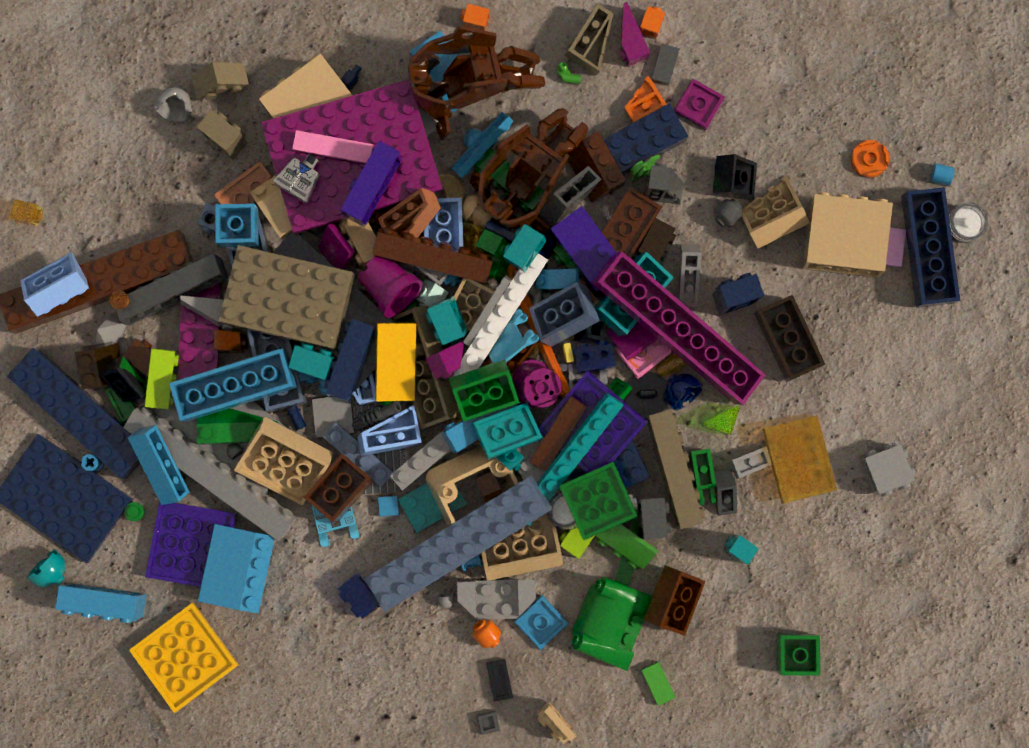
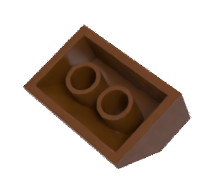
M599 131L584 138L574 151L567 152L569 155L568 162L576 175L589 166L602 179L588 195L591 203L625 185L626 180Z

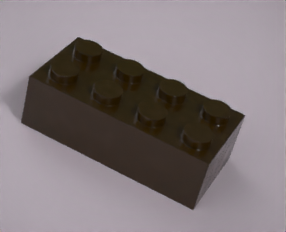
M793 294L754 313L786 382L826 365Z

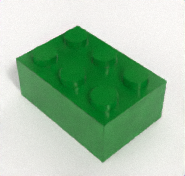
M505 359L449 378L463 422L520 403Z

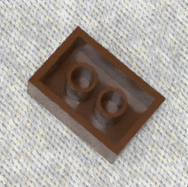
M341 453L303 498L336 525L369 487L373 479Z
M664 565L644 620L660 628L685 636L706 581Z

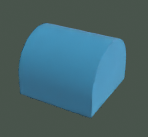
M934 163L930 183L949 186L953 180L954 167Z

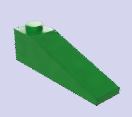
M231 408L197 419L196 424L197 444L249 443L263 417Z

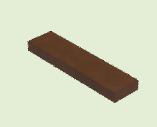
M571 396L529 462L546 471L588 406Z

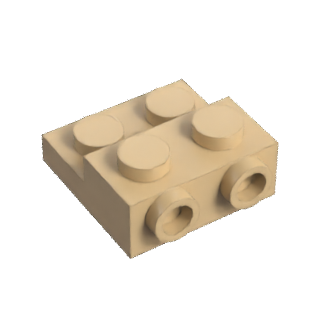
M549 701L537 711L539 715L538 721L544 727L548 725L552 730L550 734L557 742L561 740L564 744L568 740L571 742L576 737L575 730Z

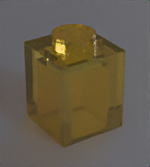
M14 199L10 218L18 222L38 226V223L43 218L42 207L37 204Z

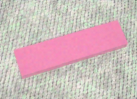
M296 130L292 149L293 151L366 164L373 151V144Z

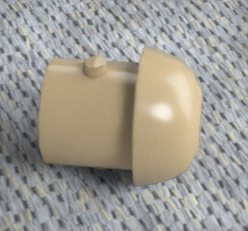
M470 195L463 201V221L469 220L474 226L484 230L487 221H490L492 216L480 208L477 196Z

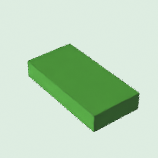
M659 661L641 669L658 706L676 698Z

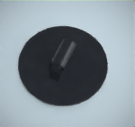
M647 372L641 378L637 379L633 376L627 382L632 387V390L625 397V402L642 417L660 413L667 407L670 399V390L667 382L660 375Z

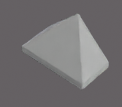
M110 314L97 329L95 345L118 342L119 344L127 324L120 322L118 317Z

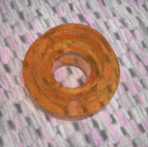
M116 290L111 294L109 302L113 308L122 309L128 305L129 298L126 292Z

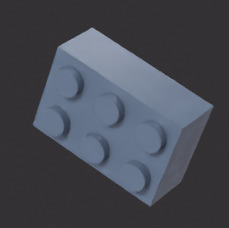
M579 282L573 283L529 308L540 342L551 347L600 321L588 287Z

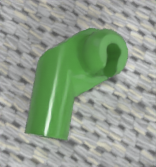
M559 63L557 74L565 83L580 85L581 75L571 74L567 63Z

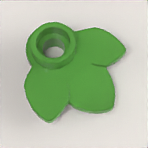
M660 155L651 157L646 163L642 160L636 163L631 169L633 173L631 181L636 182L640 178L646 177L651 165H655Z

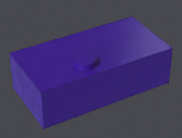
M378 141L358 179L354 178L349 187L351 191L340 209L344 217L365 228L402 161L400 151Z
M581 206L552 227L550 232L576 268L579 269V272L593 291L597 292L599 289L592 284V281L616 251L583 206Z

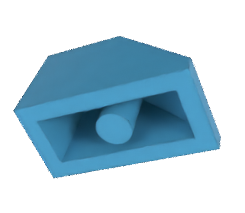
M542 269L535 280L536 289H564L575 282H579V269Z

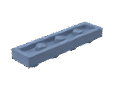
M337 422L323 436L338 451L368 474L380 487L394 473L374 454L361 456L358 440Z

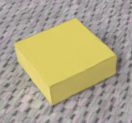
M563 344L565 363H574L571 344Z

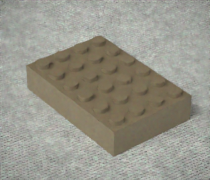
M238 245L219 322L224 325L337 351L355 275L350 271Z

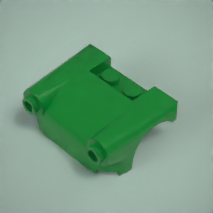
M604 576L597 579L595 584H592L589 588L574 624L571 642L573 649L628 671L635 654L632 652L653 596Z

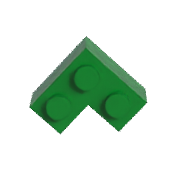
M484 229L476 247L488 253L492 258L493 263L488 277L500 283L502 278L505 277L510 264L505 261L503 252L505 247L511 243L503 237Z

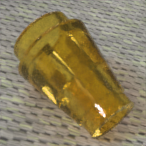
M673 353L656 366V369L662 377L681 371L685 364L682 359Z

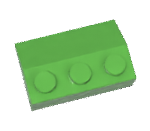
M621 524L595 535L597 537L596 541L604 547L607 545L612 547V553L619 558L624 556L629 559L628 564L636 570L639 567L644 569L658 552L657 549Z

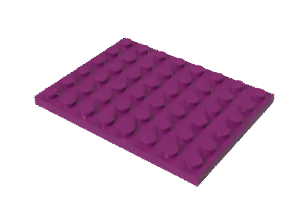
M410 79L261 122L276 176L294 158L303 163L309 154L293 151L292 149L295 133L298 130L373 144V150L378 141H381L400 151L402 161L375 210L398 204L420 188L434 193L443 190ZM311 154L318 159L313 170L318 172L319 179L308 204L303 203L281 189L293 233H299L347 219L343 216L340 209L351 191L349 187L354 178L358 179L365 164Z

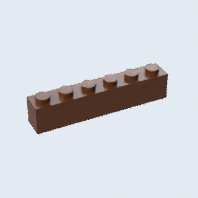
M389 227L378 228L373 247V255L482 283H487L493 263L492 258L486 252L478 251V253H474L466 247H451L450 243H436L428 237L416 238L412 233H397Z

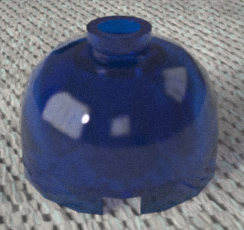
M674 374L667 380L668 384L665 387L664 394L670 407L677 411L684 408L683 403L694 401L702 392L703 385L691 374Z

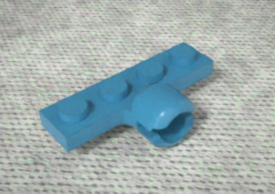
M501 112L486 130L482 131L479 128L467 130L463 137V143L468 149L451 169L461 178L471 171L472 166L484 157L485 152L497 143L500 135L509 130L513 120Z

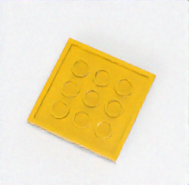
M194 602L129 649L174 713L239 665Z

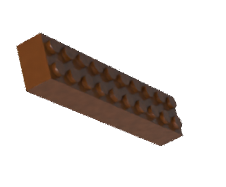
M177 230L79 265L87 279L89 289L80 295L70 298L66 303L52 308L46 314L38 317L24 301L22 287L0 294V307L8 330L17 334L120 297L123 294L131 293L139 286L148 285L156 278H163L173 270L186 267V264L193 262L184 234Z

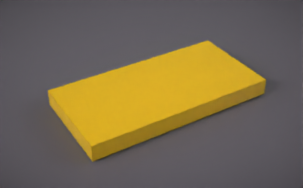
M376 323L375 401H415L416 323Z

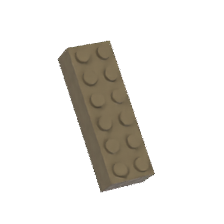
M429 306L414 307L390 318L394 323H416L415 401L412 402L415 406L421 430L461 417L450 381H448L449 378L445 380L443 377L434 379L426 361V357L443 350L440 341L438 342L435 337L434 331L436 329L434 324H430L426 316Z
M672 409L646 417V421H648V429L676 529H684L702 524L705 514L703 508L699 507L697 502L700 496L697 488L694 489L692 481H694L692 469L688 470L686 463L689 462L687 451H683L681 445L684 443L681 431H677L676 424H679L677 415L672 413Z

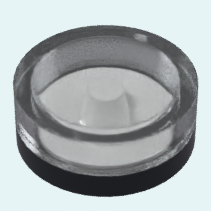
M963 203L949 213L951 235L958 242H972L980 238L987 230V214L977 204Z
M558 490L548 502L552 510L546 513L547 517L560 529H576L577 525L561 490Z

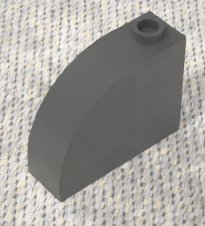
M587 166L553 193L538 217L551 229L568 216L602 179Z

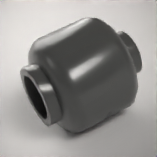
M734 199L723 200L714 210L715 221L721 227L724 225L732 227L742 217V206Z

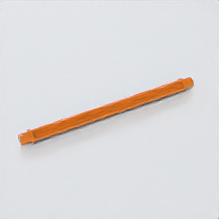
M509 264L506 274L513 280L518 271L513 265ZM526 294L520 306L528 317L527 322L534 334L538 335L529 310L533 305L528 294ZM539 341L538 346L549 367L548 369L557 374L561 381L562 388L559 394L564 399L570 392V388L561 372L551 346Z

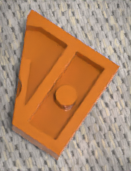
M647 76L642 86L637 89L634 97L629 100L624 108L631 122L634 123L667 104L651 78Z

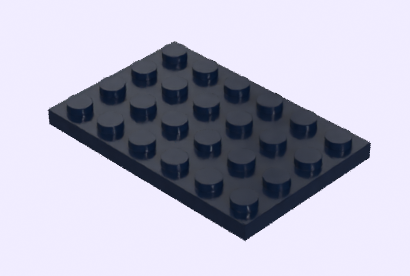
M37 434L0 486V503L86 563L91 561L123 515L126 506L133 500L129 495L94 471L83 469L81 462L40 434Z

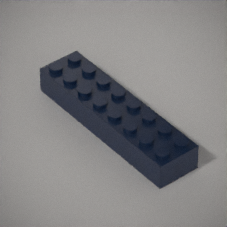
M32 348L7 375L14 384L121 479H127L140 465L128 440L131 433L123 428L124 424L85 389H82L76 381L41 350Z

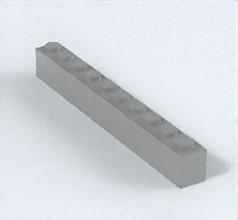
M142 405L133 410L123 427L125 430L133 434L139 428L157 425L177 468L277 541H280L287 535L297 520V517L289 509L280 506L274 498L268 497L259 487L253 486L246 481L244 476L232 471L230 466L220 462L212 453L202 449L197 442L184 436L182 431L169 425L167 420L158 417L149 407Z

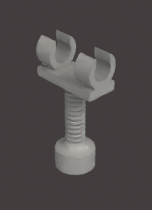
M559 364L561 372H569V383L567 384L571 390L573 388V381H579L584 374H574L572 364ZM599 370V373L593 374L603 384L607 385V370Z

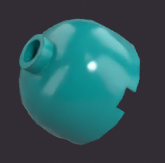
M55 549L47 554L48 558L41 559L29 572V576L26 577L37 587L47 588L53 584L58 586L65 578L63 576L66 570L65 559Z

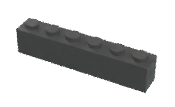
M214 253L206 254L202 259L186 264V267L179 270H173L163 278H156L148 285L139 286L135 291L123 294L113 302L119 321L130 326L180 302L181 296L191 297L229 279L222 258Z

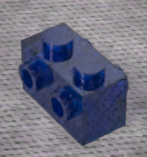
M607 341L596 342V346L590 347L588 344L577 345V349L573 350L577 373L616 367L612 343L608 344ZM601 353H605L607 357L603 358ZM581 356H587L588 360H583Z

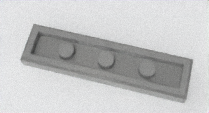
M508 276L503 278L464 340V344L467 346L472 344L512 281L511 278Z

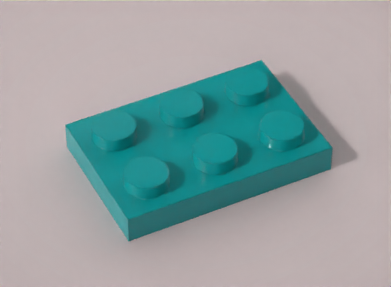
M527 403L478 420L472 424L488 460L542 439V435Z
M427 483L398 499L416 533L443 519L442 513ZM456 483L454 484L458 495L454 501L447 504L451 513L467 505Z

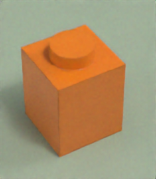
M467 4V8L462 10L460 20L463 21V26L486 31L490 9Z
M655 6L652 8L647 7L640 26L641 33L656 39L665 12Z

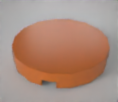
M865 140L859 143L851 154V165L854 171L865 178H874L881 175L889 164L887 148L875 140Z

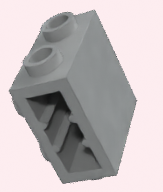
M894 442L883 446L884 450L879 452L876 449L865 453L866 457L861 458L875 495L887 496L893 493L892 489L898 487L900 490L911 486L910 483L915 481L914 476L916 474L912 465L909 466L907 450L901 444L895 445Z

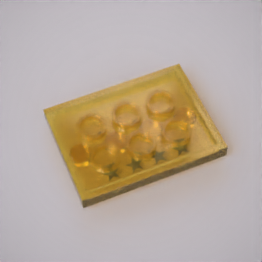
M818 415L762 429L781 504L837 490Z

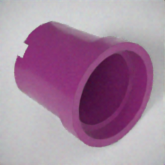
M380 256L372 258L366 264L368 267L366 271L361 270L358 276V281L378 303L379 310L386 318L394 317L409 307L419 295L423 285L419 278L414 274L407 273L392 259Z
M525 358L511 376L520 402L517 405L527 403L529 408H544L554 404L562 388L558 375L549 370V367L543 362L534 358Z

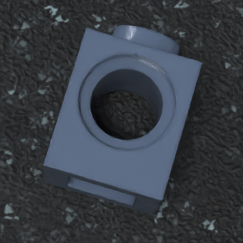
M206 203L197 224L202 227L201 230L212 235V232L216 233V220L213 224H208L207 220L209 217L215 216V206Z

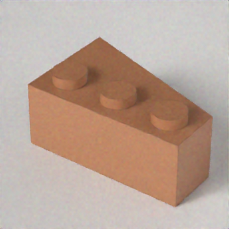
M420 188L380 216L378 220L382 229L383 227H389L397 233L409 232L418 238L441 207L434 192Z

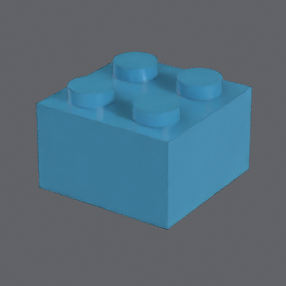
M215 204L216 244L219 247H238V245L244 247L259 246L258 207L255 204Z

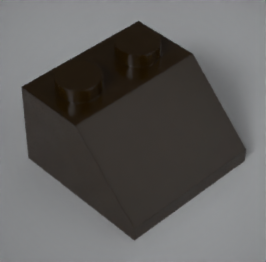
M118 342L80 346L75 351L82 389L108 385L99 373L114 358L121 357Z

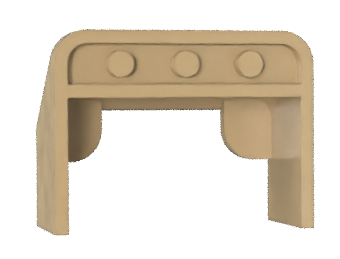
M478 446L434 467L426 474L428 487L447 526L455 523L447 505L454 501L458 495L455 482L489 467L495 477L505 478L509 488L518 484L513 471H509L497 457L488 460L482 446Z

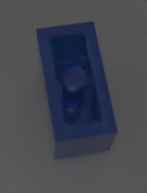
M359 573L355 574L338 588L340 591L338 595L345 603L347 601L352 606L351 611L357 618H365L380 605L370 587Z

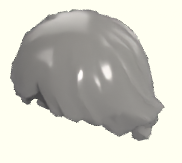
M178 87L167 88L156 101V113L163 117V119H168V121L186 122L189 115H191L190 97L187 92Z

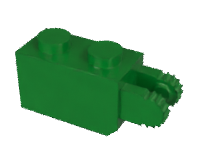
M704 449L688 452L694 475V489L697 488L700 496L698 500L699 505H704L705 502L702 489H709V499L711 503H716L714 489L716 487L711 450Z

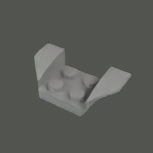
M535 579L457 582L458 602L478 620L517 619L536 599Z

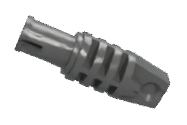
M394 401L385 406L378 405L363 411L353 419L352 426L355 430L377 425L387 420L389 416L400 413L401 405L398 401Z

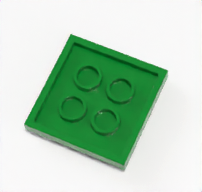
M614 462L560 485L583 540L638 517Z

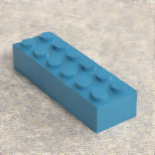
M281 348L169 383L179 420L184 422L297 388L293 371L288 368L290 361L287 351Z

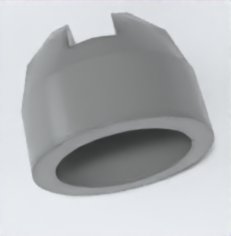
M444 593L438 595L439 604L443 608H450L453 605L454 594Z

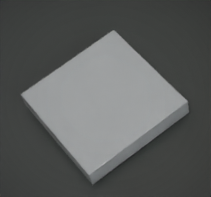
M336 397L312 399L316 438L323 437L335 422L349 434L355 433L352 426L353 412L351 400L347 402Z

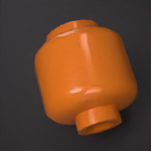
M481 619L473 626L472 636L482 648H494L499 644L501 630L492 620Z

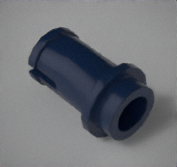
M298 406L287 409L288 414H286L290 417L295 431L307 427L300 413L301 408L298 409Z

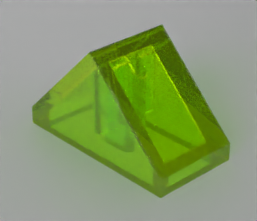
M737 405L701 424L705 428L731 435L740 408Z

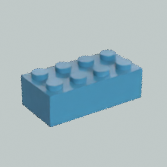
M65 584L59 585L55 609L62 610L61 614L66 615L81 613L82 617L89 618L100 615V619L103 620L120 618V622L132 623V621H137V619L143 617L147 594Z

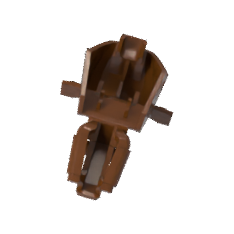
M458 26L453 34L433 39L424 45L410 59L408 74L410 81L415 85L412 89L416 103L424 112L438 120L436 131L439 134L440 140H444L450 133L449 118L452 116L450 109L463 108L497 95L500 92H507L510 89H540L544 87L545 78L533 74L535 66L540 63L539 56L534 52L514 46L505 47L497 54L494 49L497 38L496 33ZM464 33H472L468 36L463 35ZM470 52L468 55L457 56L443 74L444 80L441 82L432 81L430 71L440 63L439 57L434 54L451 55ZM508 58L510 60L521 62L526 65L522 67L507 66L501 62L506 61V59ZM447 94L449 100H440L441 97Z
M557 109L542 119L537 127V137L530 134V126L526 124L498 145L495 155L483 168L481 175L475 171L472 173L469 183L476 190H479L477 200L480 208L495 219H499L500 223L505 227L518 229L522 228L524 224L527 226L531 225L532 229L546 237L550 227L538 217L540 215L539 211L547 201L569 158L567 152L574 151L588 132V126L583 122L575 128L567 124L569 112L566 109ZM558 124L557 128L547 137V131ZM515 153L518 157L510 165L505 187L509 192L505 200L501 201L495 191L491 194L489 190L494 181L491 175ZM545 176L549 178L550 181L537 208L533 212L519 218L512 213L520 199L527 202L539 188Z

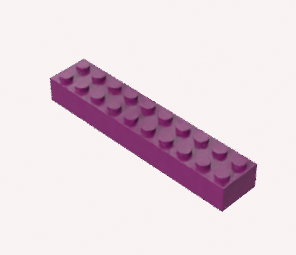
M622 251L614 253L592 281L594 286L733 404L744 405L766 376V374Z

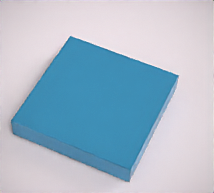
M543 595L514 621L540 650L569 624Z

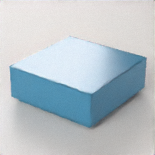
M398 496L378 497L380 517L399 515Z

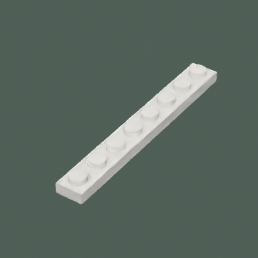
M537 254L526 273L518 270L463 356L460 369L453 372L454 376L480 368L548 259Z

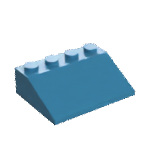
M214 524L198 601L259 614L274 538L266 533Z

